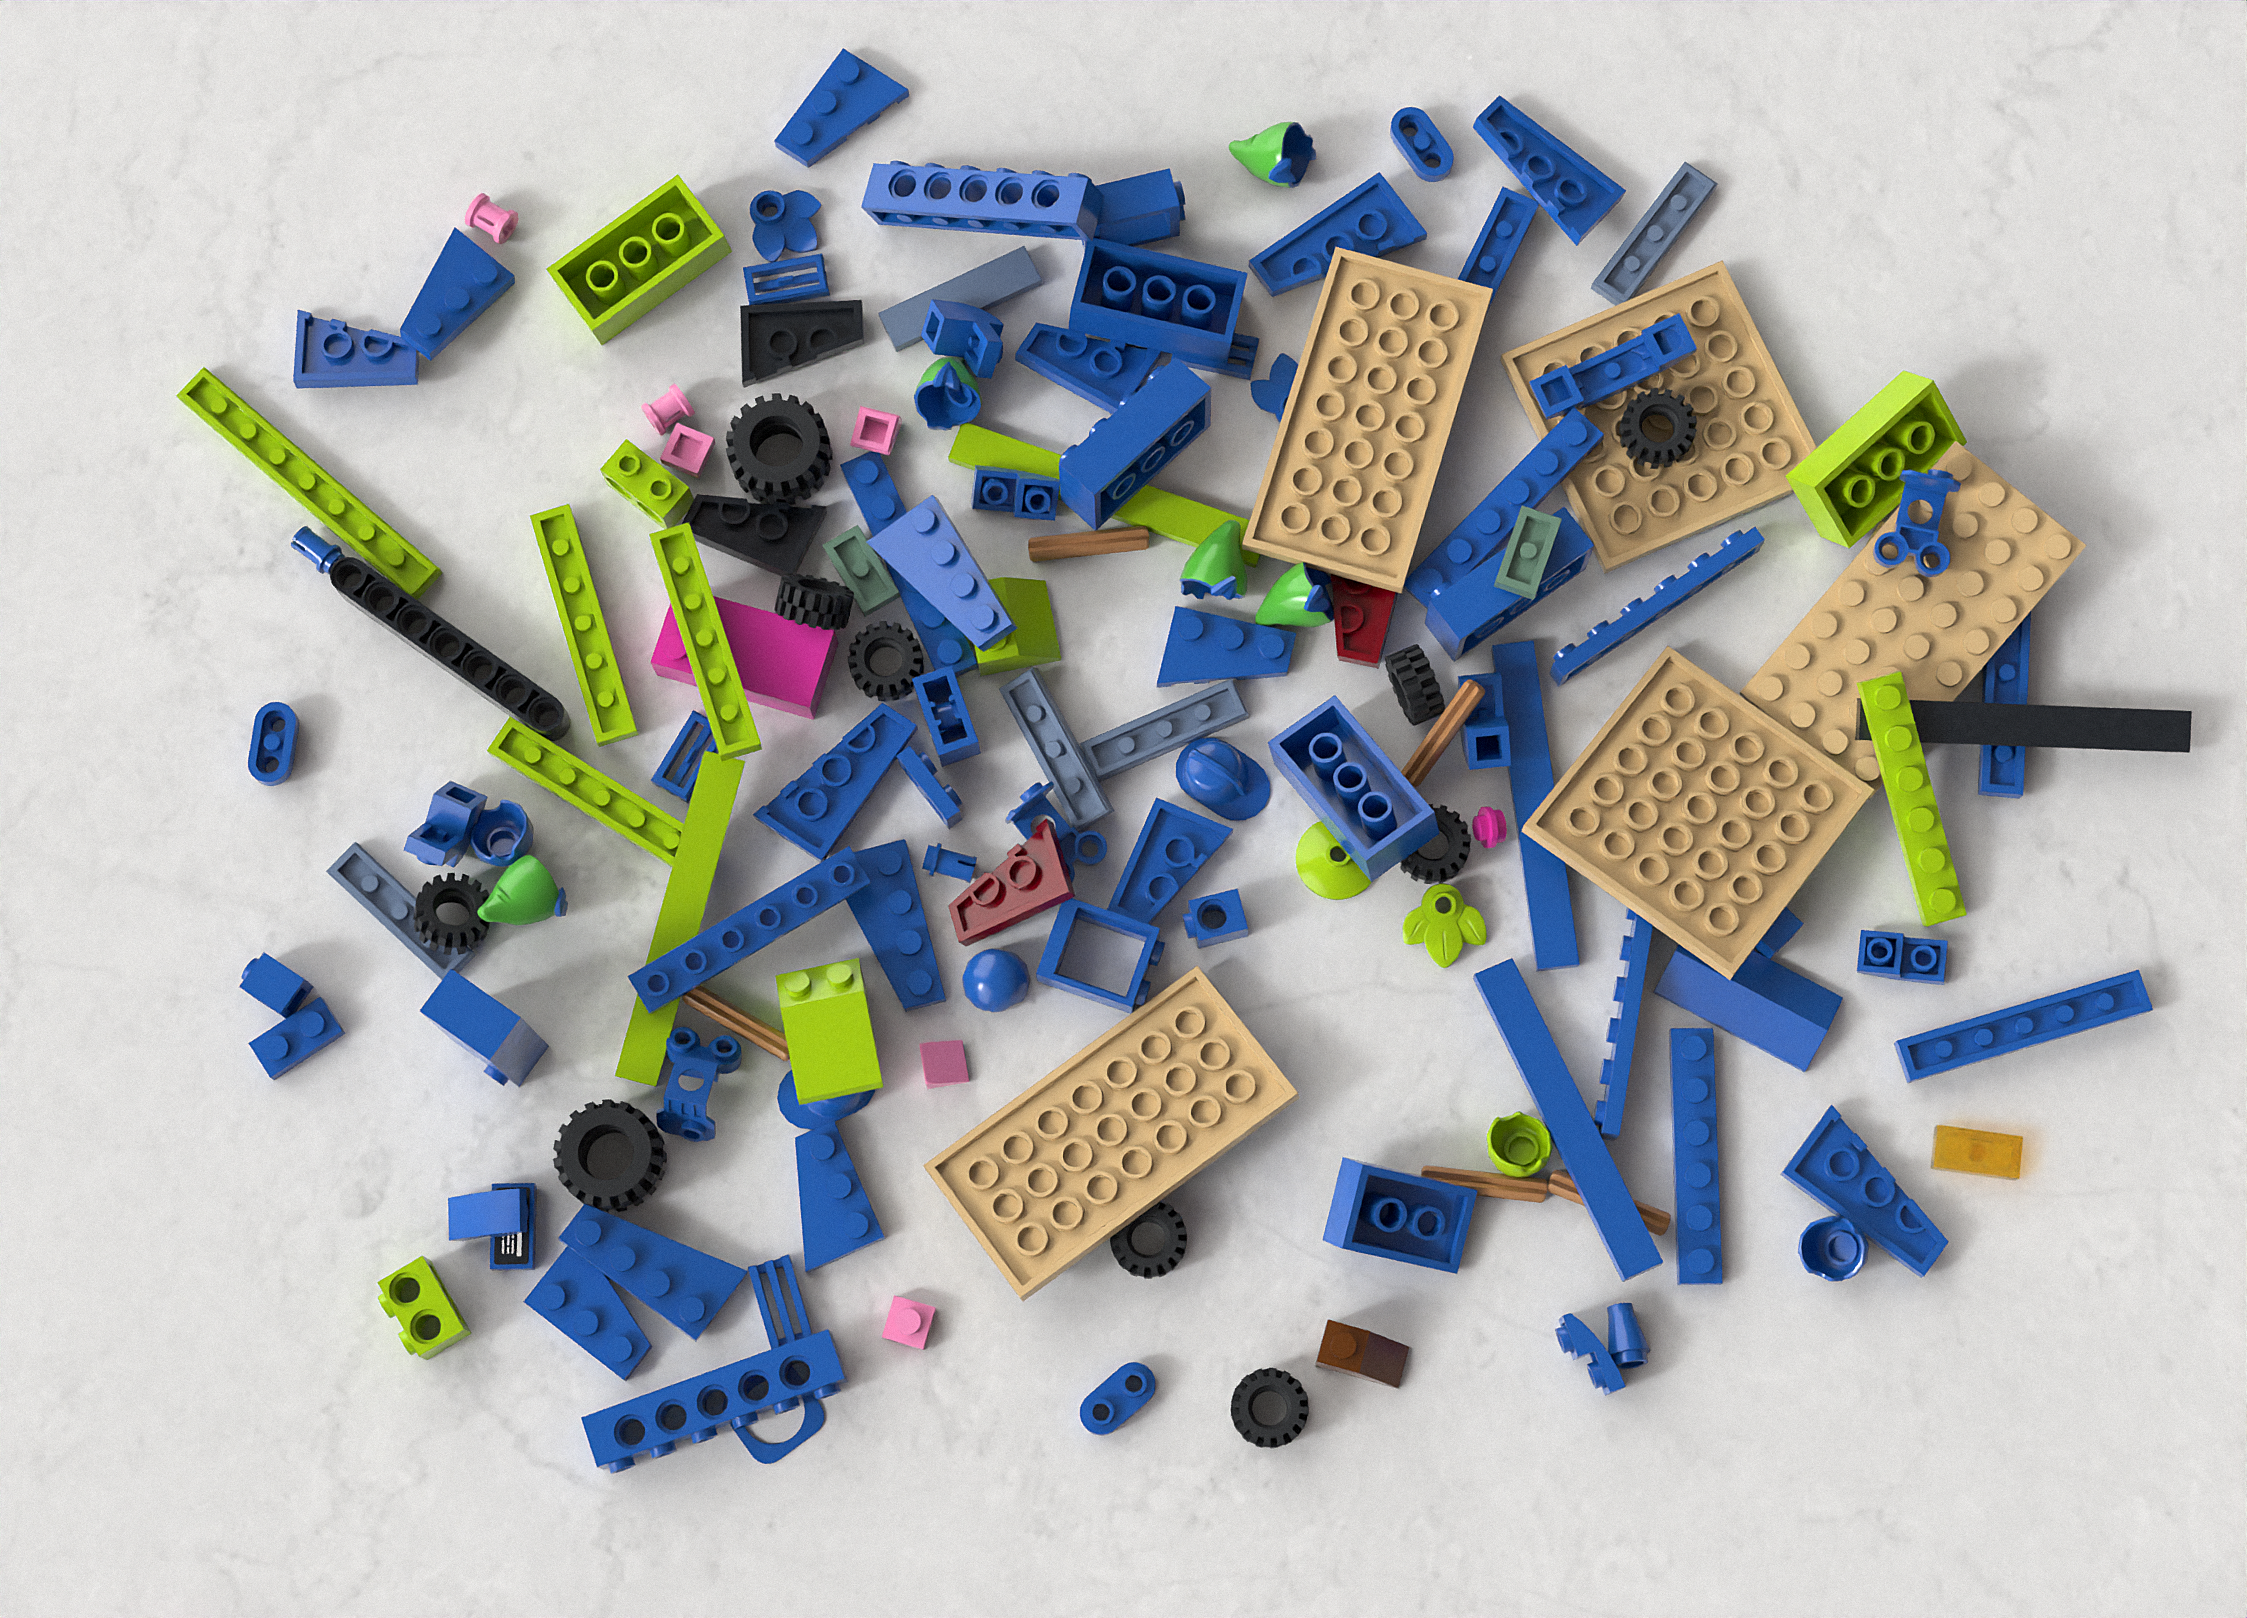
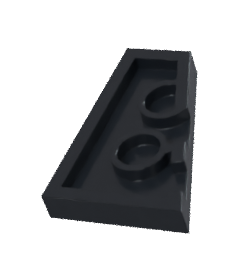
M862 300L740 306L742 384L744 388L864 344Z
M697 494L682 524L689 522L696 542L782 577L786 574L794 575L797 573L827 514L826 506L812 505L811 508L791 507L786 502H774V505L749 503L744 498Z

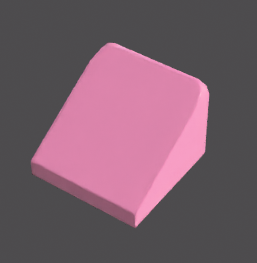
M860 406L850 446L890 456L902 424L900 415Z
M963 1040L919 1044L927 1089L969 1082Z

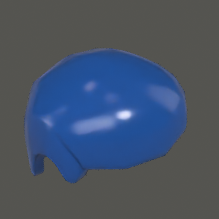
M507 799L501 800L497 808L491 810L483 809L480 812L477 823L471 830L470 845L480 861L499 867L509 866L525 856L531 849L534 835L533 825L520 804Z
M997 948L984 950L971 958L962 977L965 996L976 1008L990 1011L991 1013L1003 1012L1013 1005L1022 1002L1027 995L1031 981L1027 964L1016 953Z
M1828 1216L1813 1221L1800 1235L1798 1254L1804 1268L1808 1273L1818 1275L1828 1281L1838 1282L1856 1276L1868 1260L1869 1243L1861 1227L1852 1220L1842 1216Z

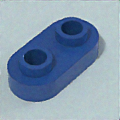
M1406 107L1399 110L1391 121L1390 136L1393 143L1419 178L1427 182H1438L1445 179L1450 174L1453 166L1454 155L1451 147L1423 110L1416 107ZM1413 128L1417 134L1407 136L1403 133V130ZM1429 159H1435L1440 165L1431 168L1425 162Z
M271 702L259 709L254 720L248 756V769L258 782L266 786L282 784L289 778L293 769L299 733V719L288 705L281 702ZM278 720H284V729L274 732V723ZM278 760V768L273 772H267L266 765L268 762Z
M1137 1362L1121 1366L1083 1400L1080 1407V1419L1083 1426L1090 1433L1099 1436L1108 1435L1117 1430L1153 1397L1156 1382L1152 1371L1147 1366ZM1131 1376H1137L1142 1380V1388L1137 1392H1131L1126 1388V1381ZM1097 1405H1105L1109 1408L1110 1414L1106 1420L1099 1421L1094 1418L1093 1410Z

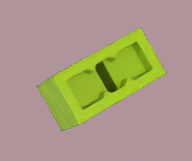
M627 439L600 469L609 487L663 529L675 527L688 512L694 501L691 490L686 484Z
M423 1255L377 1282L383 1294L378 1296V1300L388 1317L391 1319L396 1316L404 1330L398 1333L411 1356L417 1353L419 1357L428 1360L472 1334L433 1263ZM410 1281H417L420 1286L419 1296L413 1302L404 1303L401 1297L402 1288ZM437 1317L441 1323L440 1333L434 1339L425 1340L422 1335L423 1324L428 1319Z

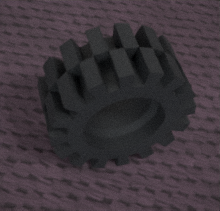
M1653 388L1648 395L1643 391L1637 395L1635 401L1632 399L1628 403L1626 411H1624L1619 427V434L1622 435L1620 443L1622 448H1628L1626 455L1630 459L1635 455L1638 458L1637 464L1644 466L1645 462L1651 463L1650 469H1658L1659 464H1664V468L1670 467L1673 461H1681L1692 445L1697 431L1695 429L1697 418L1691 415L1694 409L1690 403L1686 406L1683 404L1685 397L1681 394L1677 398L1672 397L1671 393L1673 390L1665 388L1664 394H1658V388ZM1652 415L1666 417L1673 425L1674 432L1672 437L1664 442L1651 441L1643 433V421Z
M786 574L781 577L774 611L788 621L795 620V623L799 625L804 623L808 624L811 628L818 626L823 630H829L830 628L840 630V628L844 629L848 625L854 592L849 590L847 586H839L840 583L836 581L829 582L826 578L820 577L818 579L814 578L813 575L807 574L806 577L801 574Z
M880 621L879 627L874 628L873 624L866 626L867 631L862 634L859 631L855 635L856 642L851 643L849 646L850 656H847L848 665L855 685L859 690H864L866 696L872 698L874 695L877 696L878 701L886 702V697H892V700L895 701L900 699V694L905 693L907 696L912 692V678L920 676L921 673L923 674L924 658L918 639L913 637V633L908 628L903 630L899 623L894 622L893 626H888L887 621ZM883 647L893 648L902 656V664L899 670L889 676L879 675L870 667V659L873 653Z
M1415 644L1385 656V666L1389 673V680L1393 685L1392 689L1394 694L1397 695L1398 703L1403 708V713L1408 718L1409 723L1415 726L1442 715L1445 710L1443 695L1440 693L1439 683L1436 682L1434 677L1436 675L1433 669L1430 668V662L1425 657L1422 648Z
M1428 804L1435 812L1439 831L1448 840V851L1441 858L1428 859L1416 850L1400 862V868L1404 873L1408 871L1411 874L1410 878L1415 881L1419 878L1425 880L1424 884H1432V881H1438L1440 884L1446 882L1449 877L1454 878L1459 870L1464 867L1471 849V834L1467 832L1468 825L1466 821L1461 822L1459 819L1460 814L1455 810L1451 813L1447 811V806L1440 805V808H1434L1433 804Z
M454 872L447 873L446 881H443L441 875L433 877L432 885L428 881L423 885L422 893L419 892L416 898L413 917L415 920V932L420 931L419 939L423 944L430 940V949L435 952L439 945L444 946L443 954L451 955L452 948H457L458 955L466 953L468 945L471 950H474L478 947L479 939L481 941L485 939L490 922L481 919L477 911L486 902L490 894L487 889L480 892L482 883L478 880H475L470 885L468 884L469 875L462 874L461 881L455 880ZM444 903H457L468 910L469 918L461 925H450L442 922L438 918L436 911Z
M1159 1201L1110 1237L1114 1258L1131 1275L1136 1277L1142 1276L1144 1279H1152L1155 1276L1162 1277L1170 1270L1173 1271L1178 1266L1179 1261L1183 1259L1187 1245V1231L1182 1217L1174 1210V1207ZM1142 1223H1155L1165 1233V1244L1156 1254H1141L1132 1244V1234L1135 1228Z
M1277 1368L1255 1370L1250 1375H1246L1233 1392L1230 1411L1234 1427L1243 1436V1439L1255 1444L1257 1447L1272 1449L1287 1445L1301 1433L1306 1424L1309 1414L1307 1393L1302 1388L1299 1380L1293 1378L1285 1370L1284 1372L1277 1370ZM1266 1391L1278 1393L1286 1402V1415L1281 1422L1275 1425L1262 1424L1253 1414L1252 1406L1255 1398Z

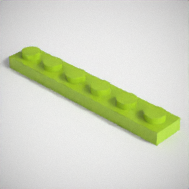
M570 504L530 515L596 742L599 747L637 736L639 733Z
M689 522L649 534L721 762L762 750L760 738Z
M1896 671L1858 682L1857 687L1922 925L1928 927L1966 916L1967 913L1901 671Z
M508 718L487 749L491 756L670 867L673 866L684 823L514 718Z

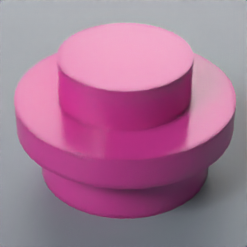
M1490 806L1481 807L1478 815L1474 816L1472 821L1474 837L1477 841L1481 842L1484 848H1494L1497 843H1503L1507 834L1506 820L1503 812L1500 809L1493 810Z

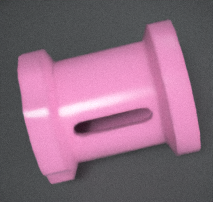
M485 193L479 194L472 201L465 215L466 225L472 228L477 226L493 235L494 241L498 244H503L508 240L519 220L517 212L514 210L506 211L490 202V197Z
M675 383L669 387V392L650 405L645 403L641 406L645 416L660 436L666 433L667 427L683 416L691 417L695 414L692 406Z

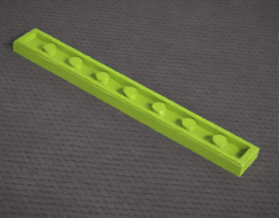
M203 367L176 395L185 406L390 582L414 599L418 600L442 575L443 572L439 567L208 369Z
M964 423L960 426L948 459L951 463L974 471L975 465L1025 471L1060 480L1059 460L1062 455L970 423ZM1147 484L1111 517L1132 526H1146L1149 532L1196 548L1220 525L1228 520H1235L1241 525L1240 551L1244 564L1256 568L1261 554L1242 549V543L1250 520ZM1059 486L1058 500L1061 501L1060 486Z
M704 750L645 966L697 936L699 933L745 765L743 760L732 758L721 762L719 754ZM637 993L616 1069V1077L654 1087L657 1086L667 1049L666 1040L672 1032L681 997L650 1015Z

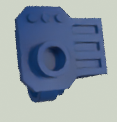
M1930 469L1928 474L1913 470H1903L1899 480L1906 483L1894 532L1885 533L1877 539L1873 547V556L1876 562L1885 568H1895L1901 565L1907 556L1915 557L1914 563L1919 573L1926 577H1937L1947 569L1950 563L1948 549L1942 543L1937 542L1939 535L1938 527L1945 497L1948 492H1958L1961 483L1953 480V474L1942 470ZM1923 500L1930 504L1933 514L1928 522L1917 524L1909 518L1908 507L1914 501ZM1886 545L1894 546L1897 549V556L1893 559L1886 558L1882 553V548ZM1928 554L1935 555L1939 560V565L1935 568L1927 567L1924 564V556Z
M1051 781L1043 786L1040 782H1037L1020 796L1023 803L1015 810L1013 809L1009 812L1005 822L1007 824L1012 822L1025 839L1028 840L1033 836L1031 831L1032 820L1039 815L1051 817L1055 823L1057 837L1071 882L1073 883L1075 870L1072 864L1076 860L1086 866L1099 864L1105 858L1107 842L1096 831H1085L1079 834L1074 826L1071 828L1046 798V795L1054 788V783ZM1085 843H1094L1098 848V853L1093 857L1085 856L1082 852V846Z
M688 1027L676 1028L666 1040L667 1056L674 1063L664 1094V1108L658 1109L656 1112L657 1127L665 1133L679 1135L689 1141H709L715 1139L716 1136L715 1121L707 1116V1101L713 1082H718L720 1074H729L739 1068L742 1061L741 1046L737 1040L727 1035L715 1038L708 1047L700 1046V1038L695 1031ZM689 1041V1043L685 1045L678 1044L677 1042ZM729 1049L731 1051L728 1053H721L718 1050ZM681 1075L704 1079L703 1085L694 1091L683 1089L678 1081Z

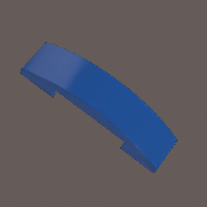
M1680 313L1643 329L1641 336L1573 367L1568 368L1566 364L1529 381V385L1547 420L1568 414L1574 407L1580 410L1626 391L1689 357L1697 351V347Z

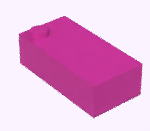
M713 596L747 701L814 720L839 644L835 630H823L818 626L811 628L808 624L804 623L799 625L795 623V620L788 621L776 613ZM670 603L650 663L658 676L697 687Z

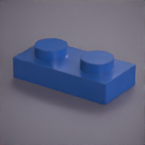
M908 746L896 755L900 767L947 828L950 829L960 822L962 816L958 807L963 803L949 784L942 788L933 775L938 770L924 752L917 755L911 746Z
M319 997L248 1044L269 1077L275 1080L346 1033L325 1000Z

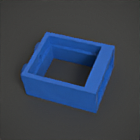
M1170 168L1096 185L1104 195L1093 238L1135 247L1180 236V221L1186 220L1183 205H1186L1181 181L1173 182ZM1081 240L1085 252L1087 241Z
M1073 898L1061 903L1036 972L1037 982L1131 1014L1134 1012L1136 1004L1144 1005L1148 996L1151 982L1145 980L1150 964L1158 966L1165 947V942L1159 941L1160 928ZM1077 919L1145 942L1126 997L1058 974Z

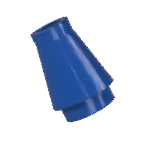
M1618 1303L1607 1307L1608 1353L1618 1370L1633 1369L1646 1365L1648 1363L1647 1354L1650 1352V1348L1634 1314L1632 1303Z

